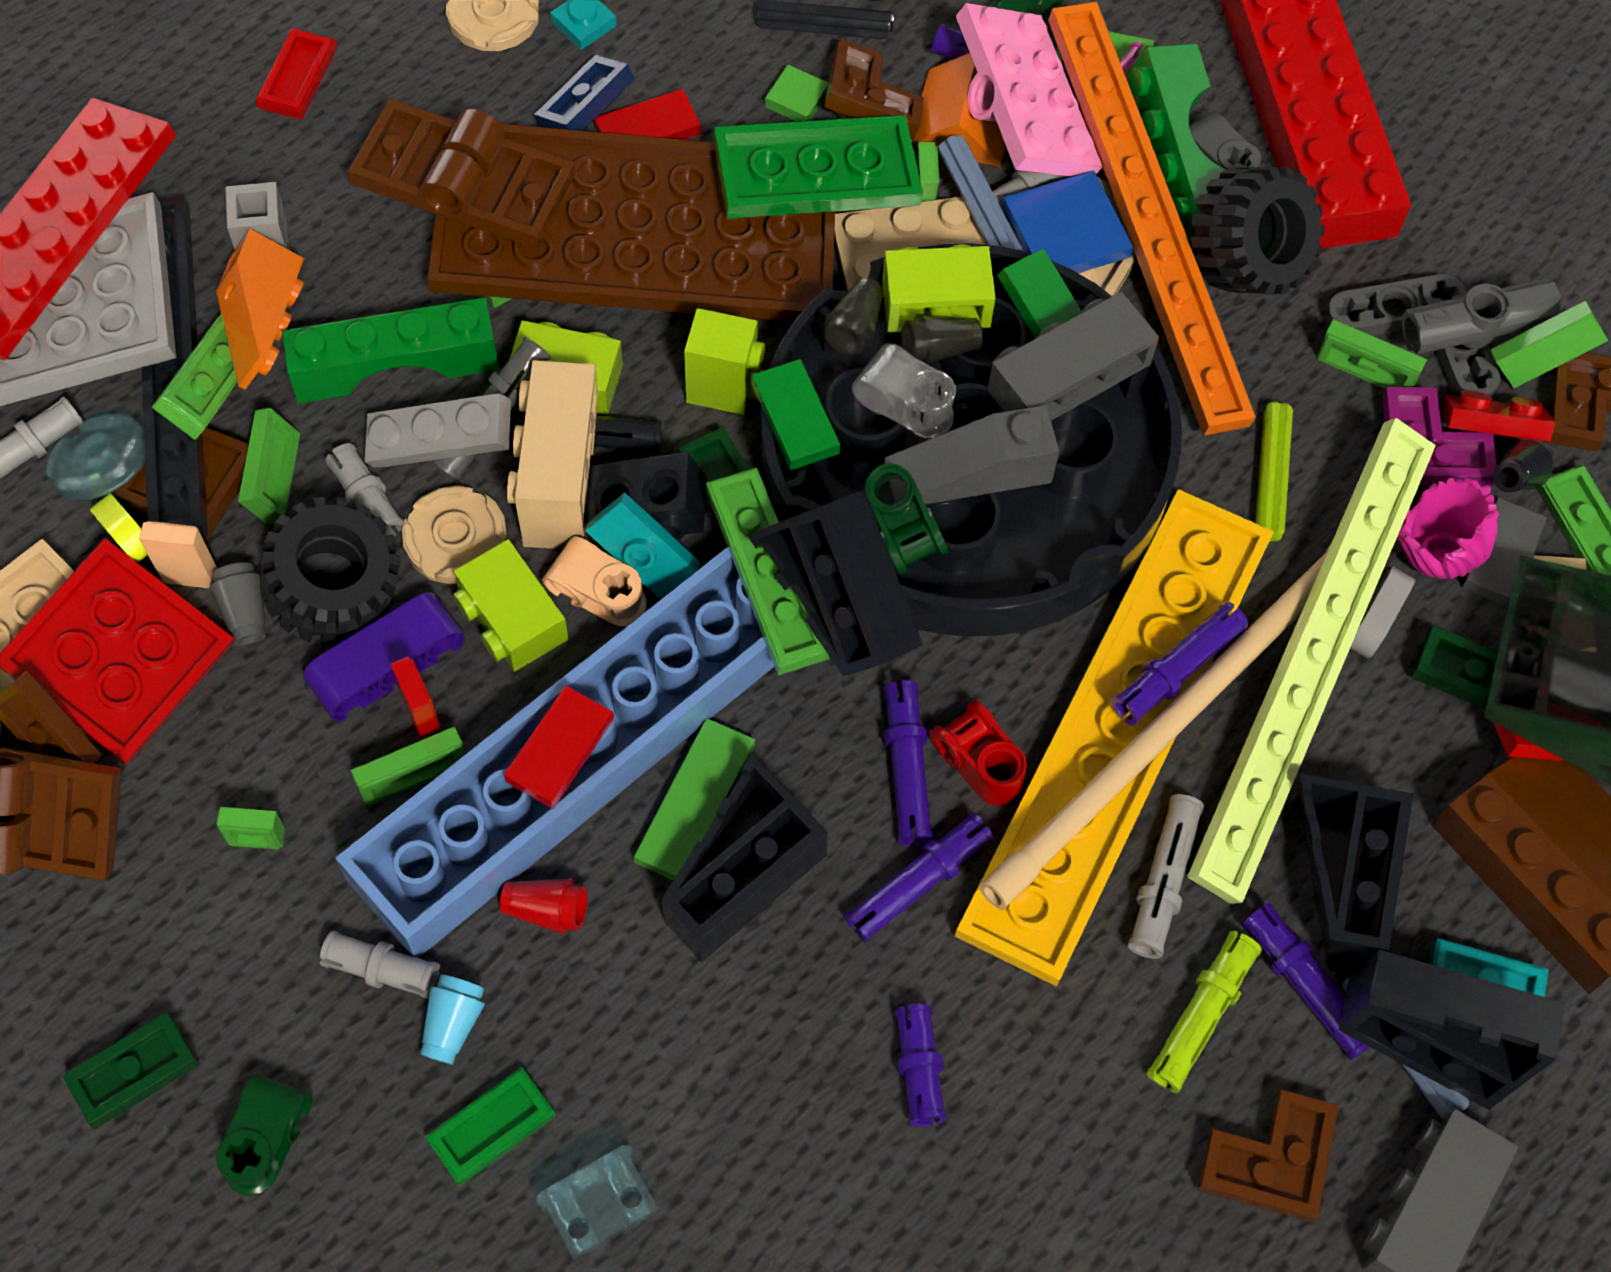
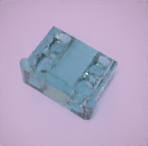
M628 1145L620 1146L541 1191L536 1198L538 1208L541 1211L547 1210L573 1261L658 1212L653 1198L632 1162L633 1150ZM634 1192L640 1196L641 1202L637 1207L628 1208L623 1205L622 1197L626 1193ZM577 1222H582L589 1228L588 1233L580 1239H575L569 1234L570 1227Z

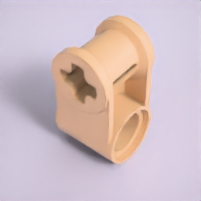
M571 537L542 579L545 587L554 595L558 596L562 593L572 599L571 604L573 606L582 607L608 623L619 627L630 625L647 610V599L642 590V581L638 572L633 567L611 557L594 544L580 537Z

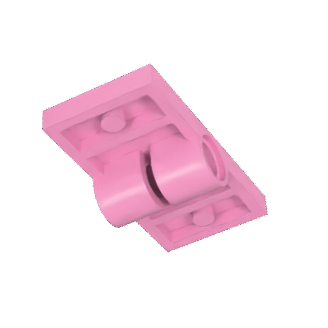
M965 3L956 15V18L978 72L973 78L968 91V107L972 116L978 120L997 122L1015 170L1071 177L1093 170L1097 174L1103 166L1042 16Z

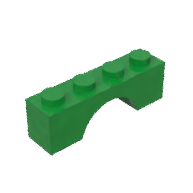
M1197 44L1146 47L1126 72L1127 82L1190 244L1191 236L1195 235V226H1191L1192 216L1197 215L1199 207L1196 205L1200 195H1207L1206 185L1212 179H1219L1220 173L1227 170L1212 162L1202 153L1195 143L1189 127V111L1211 86Z
M486 297L282 331L288 376L298 404L351 395L353 389L360 381L374 373L391 368H428L441 373L447 379L499 370Z

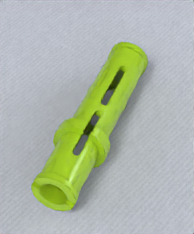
M1230 931L1221 951L1209 970H1202L1197 978L1196 984L1199 987L1194 993L1195 995L1172 1030L1160 1054L1146 1074L1151 1080L1164 1088L1170 1084L1169 1090L1172 1093L1180 1092L1188 1073L1214 1032L1220 1018L1228 1006L1235 1005L1241 996V991H1238L1262 951L1261 946L1255 940L1243 933L1239 937L1237 931Z

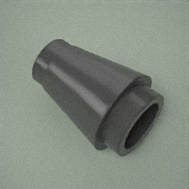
M235 563L215 570L212 573L213 584L209 587V590L230 635L234 638V645L243 646L264 640L266 634L264 630V600L260 590L261 576L256 574L254 565L251 563Z

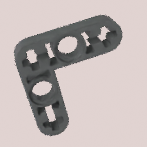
M1437 274L1347 290L1337 293L1331 299L1324 317L1325 324L1329 328L1334 319L1371 336L1403 330L1402 316H1394L1388 313L1383 307V301L1397 300L1404 304L1407 309L1443 302L1442 299H1433L1435 292H1440L1443 298H1451L1452 300L1465 297L1467 291L1462 282L1447 274ZM1369 303H1371V310L1366 311ZM1342 308H1347L1348 312L1352 315L1359 314L1356 322H1351L1347 315L1339 316ZM1452 346L1435 350L1454 396H1460L1461 392L1465 390L1482 392L1491 397L1494 395L1499 386L1500 374L1489 346L1483 349H1458ZM1474 359L1471 366L1469 367L1468 361ZM1470 370L1475 380H1484L1482 388H1477L1474 382L1465 381Z

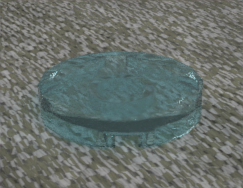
M121 413L104 414L88 419L78 426L81 432L71 440L66 435L57 442L49 455L46 472L58 492L71 500H91L107 495L126 484L143 467L145 463L144 430L131 416Z

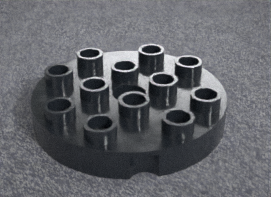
M940 244V245L924 246V247H917V248H919V249L950 248V247H952V246L961 245V244ZM964 244L971 247L989 246L995 304L991 326L988 328L887 332L882 282L885 257L870 262L869 276L860 286L846 291H835L826 288L808 304L792 323L780 342L769 369L801 359L839 440L840 454L790 471L763 409L761 410L762 471L766 491L778 522L865 490L867 478L874 469L884 465L885 457L940 436L941 433L939 432L951 421L960 419L977 421L989 415L1004 412L987 391L992 363L1005 349L1012 346L1020 348L1034 340L1035 337L997 275L1004 268L1031 255V253L994 245ZM1052 261L1081 310L1094 300L1103 299L1105 301L1112 297V295L1096 283L1076 271ZM1157 347L1151 365L1051 421L1060 451L1052 483L925 504L927 509L930 508L949 553L941 555L938 552L907 565V572L900 575L892 561L918 630L936 634L973 637L998 636L1039 628L1071 616L1094 603L1114 588L1133 569L1147 550L1159 527L1177 476L1181 455L1182 424L1179 402L1172 377ZM886 481L879 489L878 498L884 504L893 505L894 501L889 481ZM874 514V517H875L876 522H877V524H878L879 530H881V527H880V525H879V523H878V521H877V518H876V516H875V514Z

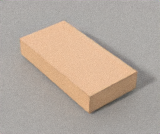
M151 521L143 522L139 540L163 583L209 588L213 584L212 573L218 568L198 528L195 526Z

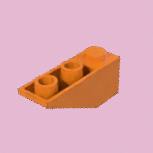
M250 228L230 256L216 290L239 387L245 390L257 373L266 376L272 368L279 353V349L273 346L274 340H280L282 331L287 329L292 317L285 309L286 307L290 308L294 304L304 284V281L297 278L304 258Z

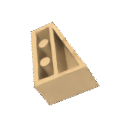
M533 360L530 381H521L519 409L520 412H526L524 426L516 425L514 430L513 454L514 457H520L518 472H509L507 500L508 503L516 504L523 547L564 549L571 537L576 536L587 540L584 527L585 504H588L589 486L587 485L590 459L594 455L598 403L596 364Z

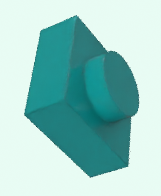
M568 0L550 12L551 22L580 50L617 26L616 16L599 0Z

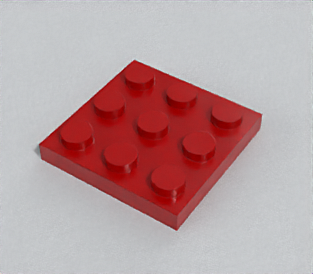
M105 538L0 653V669L14 680L28 671L39 684L50 692L56 704L76 726L84 730L90 739L125 766H128L234 644V638Z

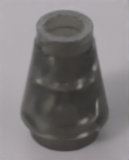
M870 278L858 279L826 317L825 337L830 346L844 354L854 355L872 344L884 296V290L877 281Z
M916 314L913 320L904 321L901 330V341L907 361L919 362L921 366H926L971 350L980 349L983 333L980 321L977 318L968 319L966 317Z

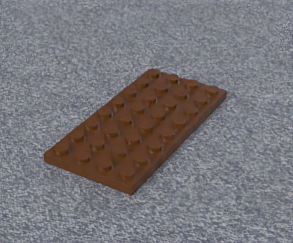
M501 124L505 131L506 139L575 162V175L538 249L436 214L428 272V292L695 314L697 308L742 318L794 322L808 304L826 288L833 290L835 211L727 219L714 143Z

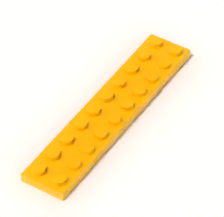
M1177 490L980 884L1013 852L1020 850L1211 665L1215 655L1181 683L1179 688L1181 690L1175 697L1169 700L1164 698L1145 714L1136 725H1129L1125 722V719L1131 714L1130 711L1121 719L1112 707V697L1122 692L1136 680L1144 670L1142 668L1143 665L1150 659H1160L1213 614L1223 602L1227 601L1234 604V608L1228 613L1229 616L1238 608L1274 533L1273 531L1182 490ZM1175 738L1039 871L1037 878L1004 910L994 907L986 900L979 884L956 930L955 937L1057 987Z

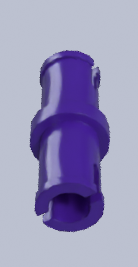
M909 1004L910 1014L906 1013V1008L903 1006L895 1010L902 1057L897 1061L898 1074L905 1077L910 1125L928 1127L933 1126L932 1117H935L937 1124L947 1120L939 1072L944 1069L943 1056L936 1052L931 1006L927 1004Z

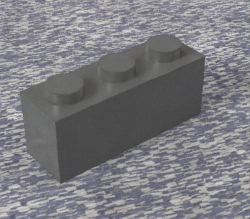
M1121 291L1105 301L1103 299L1092 301L1083 308L1078 316L1063 324L1056 322L1047 326L1039 333L1036 339L1022 347L1012 346L1002 351L992 363L987 391L1004 412L1046 405L1050 420L1052 421L1151 365L1159 336Z
M1456 1109L1440 1122L1432 1118L1425 1126L1415 1145V1149L1423 1153L1414 1172L1405 1168L1390 1192L1389 1199L1397 1203L1388 1222L1379 1218L1364 1242L1363 1249L1371 1255L1363 1270L1366 1272H1456L1519 1147Z

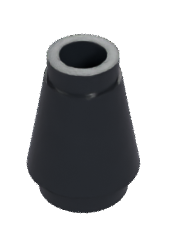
M1519 440L1507 448L1501 461L1495 468L1493 473L1494 483L1501 491L1508 493L1541 487L1549 480L1552 474V457L1549 451L1539 442Z

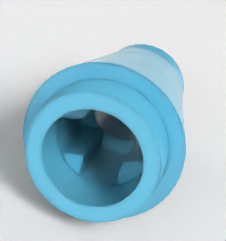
M440 975L437 987H430L422 1040L423 1046L420 1055L453 1065L456 1054L459 1053L485 1006V1003L481 1002L485 988L455 977Z

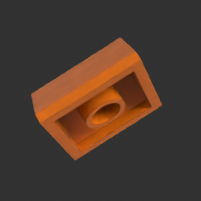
M970 53L929 69L922 93L924 101L921 124L914 140L911 139L912 146L917 149L918 142H935V146L938 148L950 136L961 135L965 138L977 162L1001 167L1006 144L997 122L974 118L968 107L969 87L973 78L978 73Z

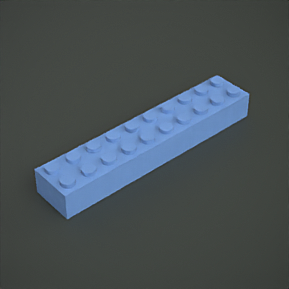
M727 547L335 858L345 880L412 957H421L499 893L507 881H513L699 729L704 724L706 718L711 719L774 667L729 548ZM568 686L613 711L614 720L559 802L552 809L506 783L504 774L563 688Z

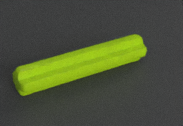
M1278 402L1268 403L1263 413L1255 524L1274 532L1270 542L1280 541L1285 532L1293 420L1292 407L1288 403L1280 404Z

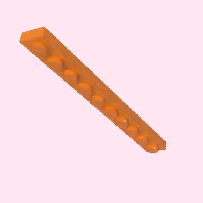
M1091 2L1052 8L1048 19L1129 239L1134 247L1135 255L1202 435L1206 436L1250 427L1256 416L1098 3Z

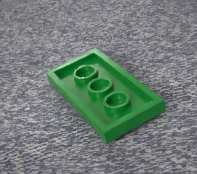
M906 115L714 127L713 143L727 219L921 205L923 190Z

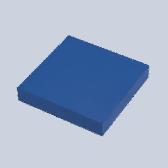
M1094 170L1004 197L1002 208L1025 252L1033 254L1044 248L1052 261L1077 273L1124 260L1132 255L1134 247Z

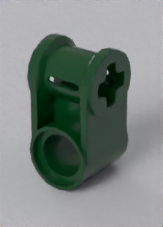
M891 463L880 465L874 469L866 481V495L881 527L882 538L899 575L907 572V565L938 552L941 555L949 553L930 508L927 509L919 489L908 470L898 464ZM892 479L901 480L906 483V495L899 503L887 505L879 501L878 493L883 483Z
M258 1074L251 1077L241 1094L235 1115L216 1154L217 1168L233 1191L243 1196L252 1197L260 1195L271 1188L278 1177L291 1145L300 1135V1131H297L296 1127L302 1114L309 1115L313 1101L312 1094ZM253 1153H255L260 1163L257 1167L246 1166L241 1173L236 1166L238 1160L249 1161Z

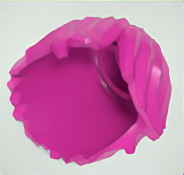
M1453 478L1447 479L1446 483L1439 481L1438 484H1433L1429 489L1423 491L1414 508L1408 510L1404 524H1402L1397 536L1410 564L1423 575L1438 579H1454L1457 576L1464 577L1467 573L1472 572L1473 569L1484 564L1491 556L1498 528L1497 518L1499 512L1497 511V505L1494 503V496L1490 494L1491 487H1481L1477 480L1469 478L1456 482Z

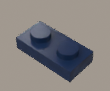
M594 55L534 114L539 126L585 131L589 124L609 104L613 103L620 93L634 80L629 65Z

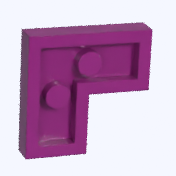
M1386 387L1381 397L1384 422L1397 418L1436 445L1419 486H1432L1433 484H1438L1439 481L1446 483L1447 479L1453 478L1455 482L1469 478L1477 480L1481 487L1494 486L1493 473L1497 467L1493 434L1481 432H1442L1437 388Z

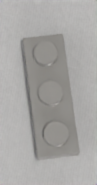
M501 393L368 413L364 462L372 467H390L509 450L511 400Z

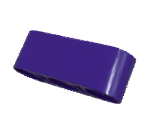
M424 593L409 600L318 656L306 667L303 679L331 719L341 722L348 718L346 713L360 705L363 709L394 690L392 685L396 683L390 664L409 657L410 660L413 659L420 674L439 662L438 656L452 648L454 652L457 651L465 641V634L434 593Z

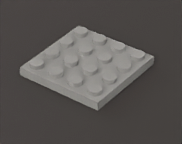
M154 192L129 198L8 358L5 361L0 359V406L176 358L161 204Z

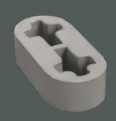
M1393 565L1385 572L1374 590L1350 647L1352 651L1367 660L1375 653L1415 583V578Z

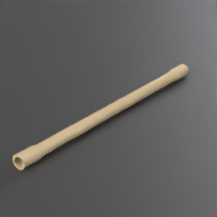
M1327 552L1020 850L1013 852L980 884V890L989 903L998 909L1004 910L1037 878L1039 871L1301 614Z

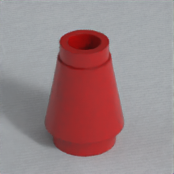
M572 878L518 882L507 881L503 886L500 898L502 914L511 915L514 918L563 935L568 930L579 931L581 929L588 904L587 888L582 885H575Z

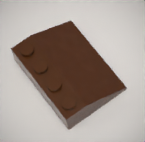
M1512 757L1488 773L1449 804L1432 827L1580 986L1590 994L1611 976V796L1577 762Z

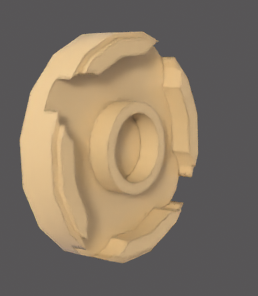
M449 0L448 5L446 3V18L452 34L464 45L481 51H502L519 45L531 36L539 22V0Z
M464 486L442 487L422 496L413 505L414 510L409 514L408 519L405 518V523L402 526L404 551L414 569L430 580L446 584H457L454 570L507 540L505 517L496 502L486 494L484 497L479 493L473 492V488Z

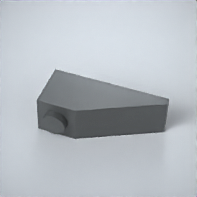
M1043 405L989 415L885 457L884 464H898L907 469L913 477L924 503L930 504L1052 483L1060 451L1047 406ZM897 479L888 480L894 504H897L906 495V483Z

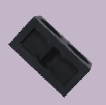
M689 452L591 465L586 521L589 522V520L625 492L676 540L683 538L686 534L704 532L707 476Z

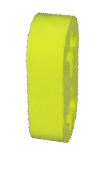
M111 493L89 509L131 559L138 563L148 555L139 540L142 529Z

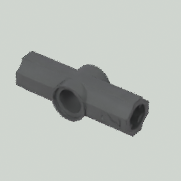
M1546 279L1506 288H1500L1492 284H1479L1472 287L1465 297L1405 310L1401 319L1403 339L1408 350H1413L1416 354L1461 344L1473 349H1483L1490 346L1497 336L1531 329L1562 313L1560 308L1561 295L1555 282L1550 283Z

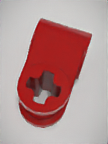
M972 700L965 706V712L945 727L937 725L929 731L934 748L951 768L959 772L984 802L993 806H1007L1020 796L1027 768L1026 757L1022 750L999 727L993 715L982 703ZM993 769H1003L1009 772L1012 778L1006 781H999L993 779L987 772Z

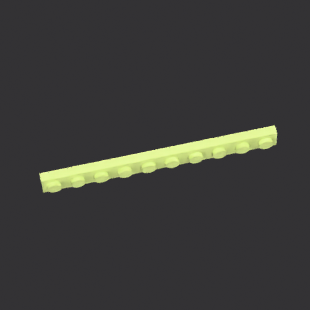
M1397 418L1384 422L1188 873L1187 877L1230 904L1243 903L1436 446Z

